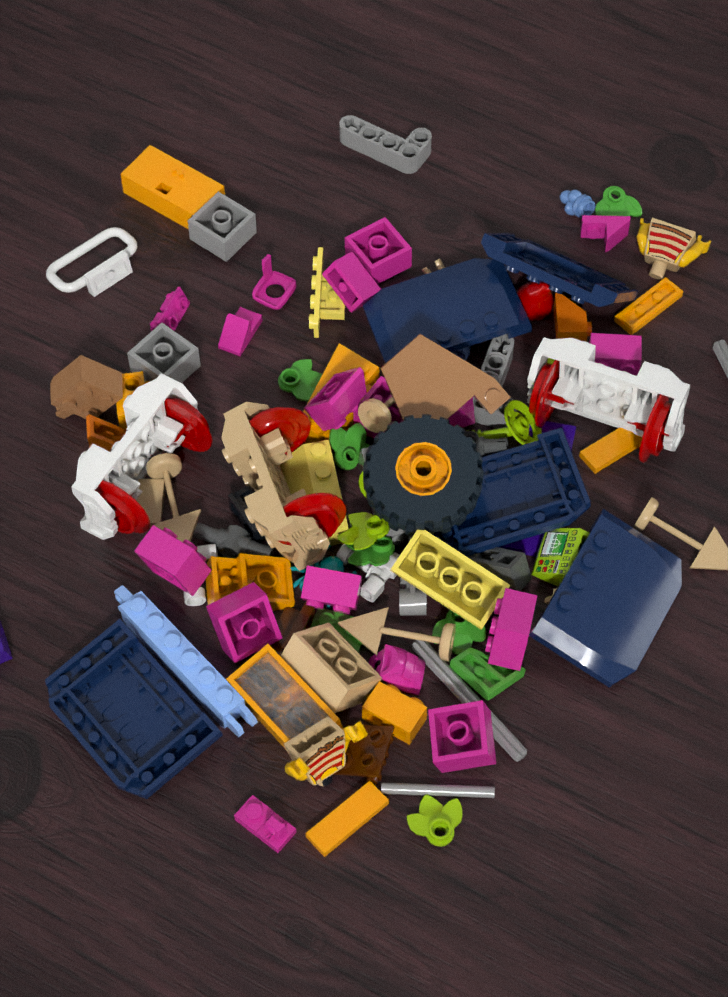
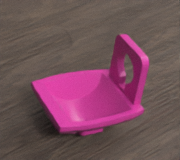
M387 644L377 655L375 654L370 657L369 664L373 669L378 660L381 661L375 671L382 677L383 681L394 685L406 693L419 695L425 670L424 660L404 649Z

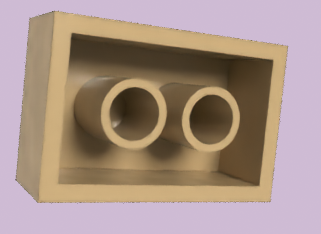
M329 622L294 633L280 656L334 713L365 703L378 682L382 680V677Z

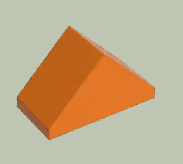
M90 414L86 416L89 448L92 444H95L111 452L112 446L116 441L122 439L126 429Z

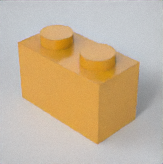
M379 681L362 706V719L372 725L394 726L392 736L410 745L427 719V707L418 698H410L402 694L394 685H386Z

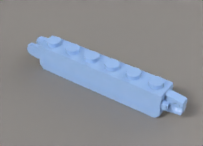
M123 585L114 591L116 600L121 604L118 606V609L126 626L222 728L229 727L236 736L240 737L245 733L242 726L236 721L240 716L250 726L258 723L255 715L245 706V699L142 591L133 595Z

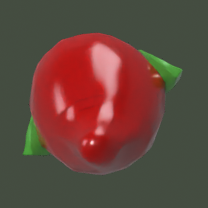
M529 281L516 290L529 320L539 321L550 314L554 300L549 284L542 281L540 284Z

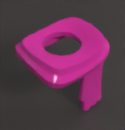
M267 254L262 259L263 276L253 289L252 297L264 306L278 310L293 294L297 283L295 279L287 275L272 271L271 255ZM278 284L284 288L285 292L281 297L271 298L266 294V289L270 285Z

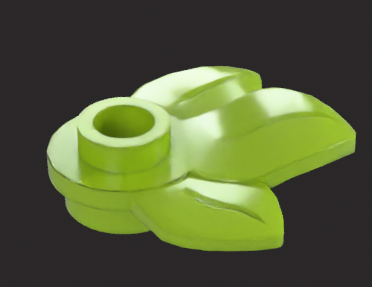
M367 512L353 513L348 515L352 527L337 537L339 541L346 545L354 544L355 550H362L372 546L377 539L386 536L390 531V526L383 518L381 520L377 515Z
M426 794L420 803L419 814L407 815L408 826L416 835L427 837L431 844L439 847L446 846L454 838V828L462 821L461 803L456 798L449 801L443 807L440 802ZM442 830L445 832V835L439 837L435 835V832Z

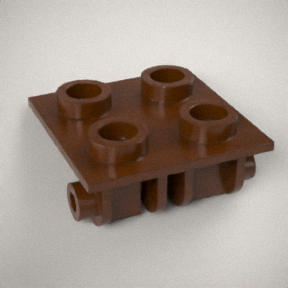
M345 724V727L354 726V724ZM363 725L368 735L355 743L350 740L345 753V766L332 775L366 776L367 782L371 781L376 785L382 779V766H385L387 763L386 759L389 757L388 750L390 744L394 741L392 737L394 726Z

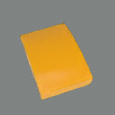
M240 553L236 559L211 556L208 560L207 565L212 570L206 578L208 605L253 582L267 594L272 611L295 605L291 564L287 558Z

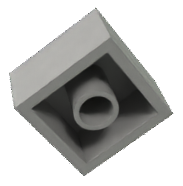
M218 191L188 220L190 240L227 262L257 233L255 213Z
M160 323L127 353L130 371H143L145 381L155 380L162 373L182 383L201 366L199 349L164 323Z

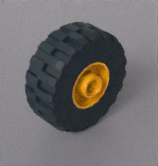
M422 414V418H414L413 415L404 417L403 422L393 421L388 424L387 430L385 432L380 431L374 438V444L369 446L363 466V484L366 491V499L369 506L375 509V515L381 520L383 518L387 521L390 528L396 532L398 529L405 531V535L412 537L417 530H426L432 535L439 531L441 534H445L451 531L452 526L461 525L466 520V516L475 509L483 482L482 457L480 452L476 451V443L472 437H466L464 435L465 430L458 424L455 427L450 425L449 419L440 417L439 420L433 419L430 414Z

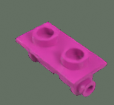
M180 286L177 287L176 291L166 295V299L160 307L163 313L158 312L153 321H151V331L160 323H164L173 331L177 328L190 305Z

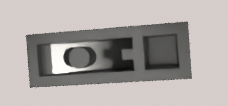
M496 547L466 556L510 584L509 589L521 591L532 579L525 553Z

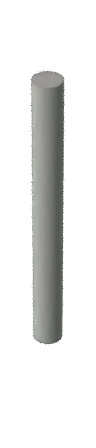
M381 782V792L383 794L495 797V787Z

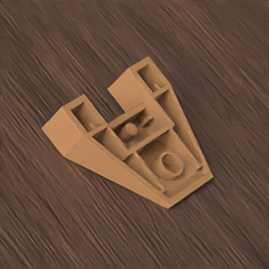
M418 334L381 367L402 422L406 416L413 415L414 418H422V414H430L431 418L437 420L440 417L448 419L472 397L477 400L486 412L492 414L511 398L494 377L421 334Z

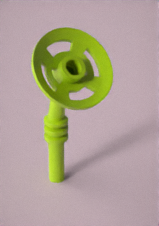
M513 400L505 406L504 418L507 427L483 432L480 429L477 432L472 430L478 437H485V439L513 436L522 445L538 441L537 435L542 434L541 428L535 425V415L530 414L529 407L526 404L517 400ZM529 424L532 428L533 438L528 435L530 428Z

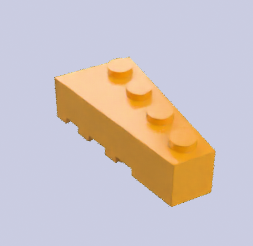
M339 343L308 403L334 374L361 367L364 372L365 385L370 384L373 386L379 379V367ZM304 410L303 412L308 416L311 423L310 434L304 443L323 441L322 434L324 431Z

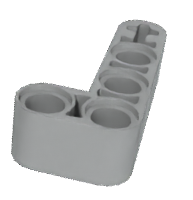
M344 116L339 122L340 142L343 145L403 173L412 174L418 171L431 154L432 135L426 128L414 129L404 139L356 116Z
M507 334L492 339L481 368L483 372L494 377L502 387L513 359L514 339H508ZM473 397L475 422L497 429L507 427L503 413L506 404L513 401V399H508L494 413L489 414L481 408L482 406Z

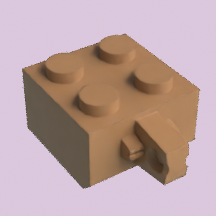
M80 355L56 374L50 383L51 405L56 406V416L63 419L72 414L84 419L89 414L98 417L123 398L122 373Z

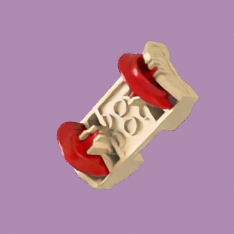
M245 402L223 414L225 424L221 438L225 448L222 449V453L229 464L232 462L237 475H242L246 486H250L255 490L254 493L244 497L248 507L245 509L248 520L251 524L255 523L261 536L265 535L269 546L272 549L276 547L280 554L293 562L299 571L307 568V565L310 566L322 560L330 544L328 538L336 532L346 516V506L340 497L330 493L306 495L305 490L301 489L291 495L280 464L293 458L292 452L299 448L308 438L311 430L308 416L295 408H270L266 404Z

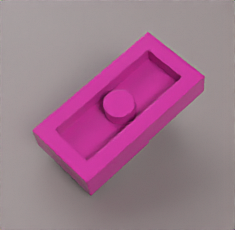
M254 795L234 815L235 821L277 853L297 833L295 827Z

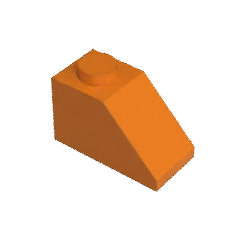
M555 293L553 311L556 339L574 338L587 342V337H590L592 333V323L587 322L586 311L563 294Z

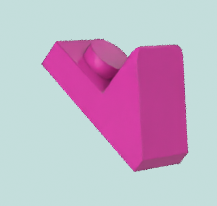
M582 215L580 238H604L605 252H608L628 236L630 216Z
M242 307L239 308L235 315L228 313L218 348L241 356L262 323V315Z

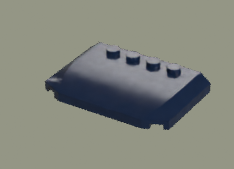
M484 233L481 244L487 256L505 264L506 270L516 274L521 271L527 274L528 280L538 284L541 281L549 284L550 290L562 294L563 291L572 295L571 299L578 303L585 304L586 301L597 307H603L635 300L638 295V290H629L630 288L625 286V283L531 240L523 239L522 241L515 234Z
M473 258L382 288L363 305L365 316L384 363H387L418 334L423 335L446 350L454 352L505 334L510 339L532 331V325L504 264L495 259Z
M562 427L538 434V441L482 457L483 482L475 509L466 516V520L461 525L452 526L451 531L445 534H441L439 531L433 533V535L463 555L470 556L572 524L591 507V502Z
M602 509L529 636L610 688L615 683L633 674L641 663L682 587L681 559L605 509Z
M121 619L117 620L45 679L52 711L119 789L145 799L153 795L223 736L219 728L179 687Z

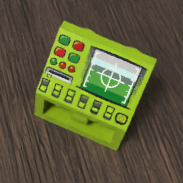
M559 528L544 533L531 575L559 586L589 532L581 528Z

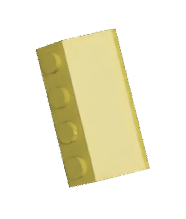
M329 440L303 444L292 452L293 458L280 464L291 495L304 489L306 495L330 493L342 499ZM346 516L336 532L328 538L331 546L344 544L338 540L337 536L348 530Z
M417 530L390 569V571L481 630L493 614L497 598H503L505 588L509 589L510 584L426 530Z

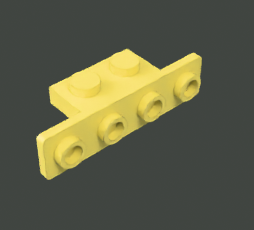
M318 247V256H313V271H317V274L312 275L311 288L315 290V294L310 296V309H314V314H309V329H314V338H319L320 319L345 320V304L322 275L324 264L323 247Z

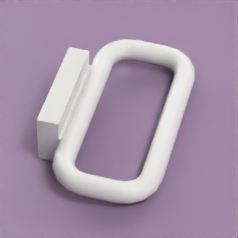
M108 228L49 265L46 277L52 285L62 292H75L87 286L89 293L95 297L133 272L129 258L137 250V241L121 228ZM111 237H119L128 245L127 248L74 282L65 283L56 275L58 270Z

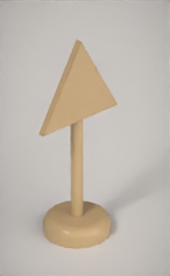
M391 397L385 403L375 398L362 402L358 408V416L364 427L374 433L387 430V425L391 423L389 407L395 403L393 398Z
M172 453L159 454L147 462L146 470L148 476L152 479H164L173 518L153 525L161 530L164 527L168 528L178 536L177 539L181 542L185 539L191 541L201 509L179 516L170 479L180 473L182 469L181 458Z
M651 497L635 523L634 529L642 532L649 521L700 550L690 568L728 570V547L715 527L704 545L655 517L654 513L659 506V502Z
M389 607L338 622L342 628L376 655L382 634L439 644V658L443 661L449 662L452 655L456 624L453 623L444 625L441 637L387 628L384 625Z

